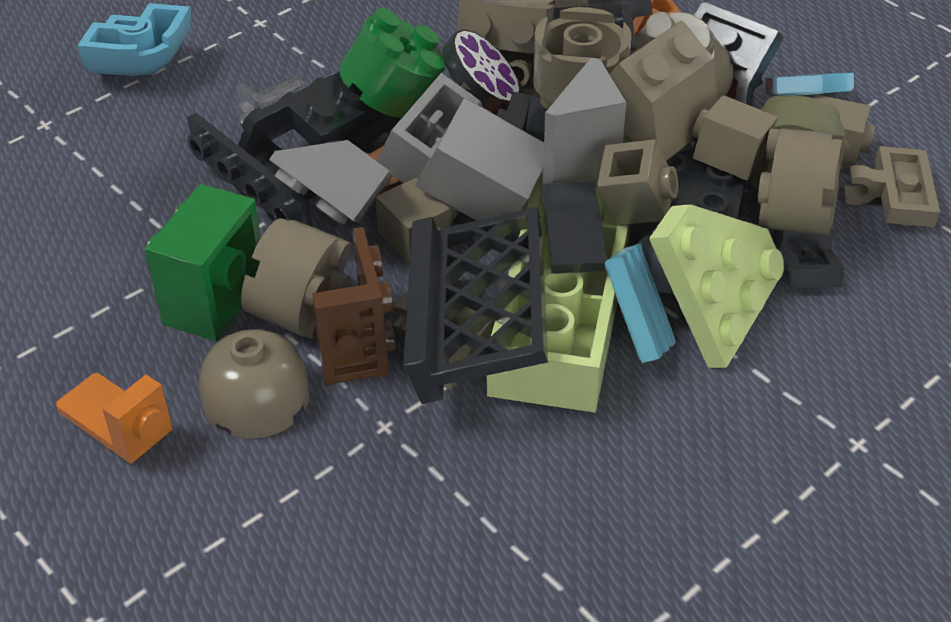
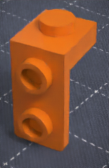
M94 373L56 402L59 414L130 464L173 430L162 384L148 375H144L124 391L101 374Z

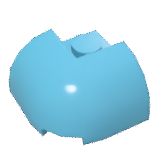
M149 3L141 17L111 14L106 23L93 22L77 45L83 66L90 73L123 76L155 74L171 62L190 30L191 9L189 6Z

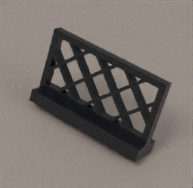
M538 207L440 230L437 229L433 217L413 221L403 366L421 404L443 400L445 384L548 363L542 218ZM528 228L513 243L504 239L510 232ZM471 241L476 242L463 254L452 250L453 245ZM491 249L501 253L488 266L478 262ZM517 260L528 264L514 278L504 274ZM465 272L476 276L462 289L452 285ZM491 283L502 287L488 302L477 297ZM518 295L529 300L515 314L504 310ZM465 307L476 311L461 326L451 322ZM492 319L503 324L488 339L477 335ZM519 332L532 338V345L510 350L503 348ZM465 344L476 349L467 359L449 363V358Z

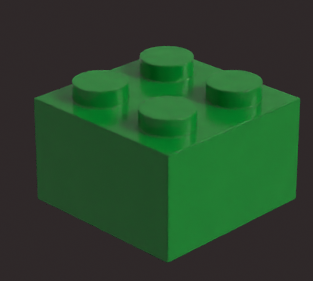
M199 184L187 200L179 204L175 214L158 234L150 238L145 248V258L149 266L154 296L157 300L162 325L217 342L241 310L242 286L245 275L255 278L260 265V261L252 258L255 248L261 239L255 199Z

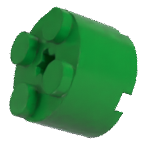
M377 8L373 15L366 19L339 66L340 76L348 88L354 83L363 91L359 99L369 107L389 116L404 117L437 77L445 71L444 57L437 47L440 38L427 26L417 25L414 27L399 19L388 9Z

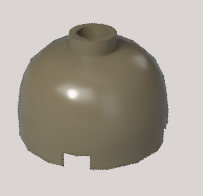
M255 329L242 330L227 335L212 346L200 366L199 398L208 423L216 429V423L221 427L230 429L231 436L240 439L266 438L285 431L294 424L293 416L300 411L302 406L305 411L309 404L310 386L304 361L296 347L277 333Z

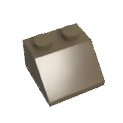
M683 20L620 62L609 74L626 101L624 133L632 142L655 139L666 161L696 139L692 137V132L699 114L703 109L709 111L718 101L714 58Z

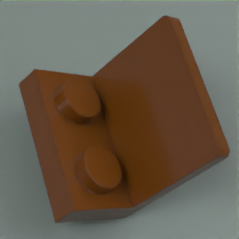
M363 227L352 229L358 286L312 293L325 385L389 374L387 352L396 351L392 322L390 319L384 320V314L393 313L389 283L387 280L378 282L377 277L383 276L378 245L368 246Z

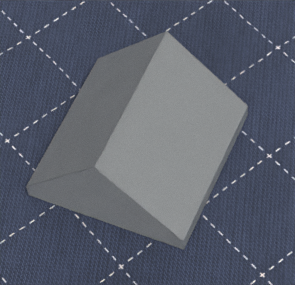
M591 57L545 112L543 184L593 181L595 188H597L605 145L623 143L626 101L599 59Z
M464 97L415 186L477 221L520 211L528 200L544 167V142Z

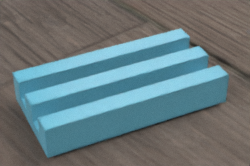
M637 244L624 248L605 261V267L639 360L644 363L659 359L663 356L662 353L667 352L669 347L676 343L642 246Z

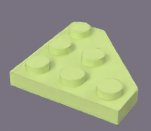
M691 204L672 206L649 240L708 368H727L785 270L782 254L776 249L767 228Z

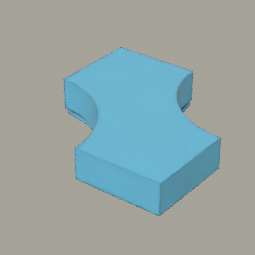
M854 73L809 74L765 78V93L767 96L811 95L845 92L854 89Z

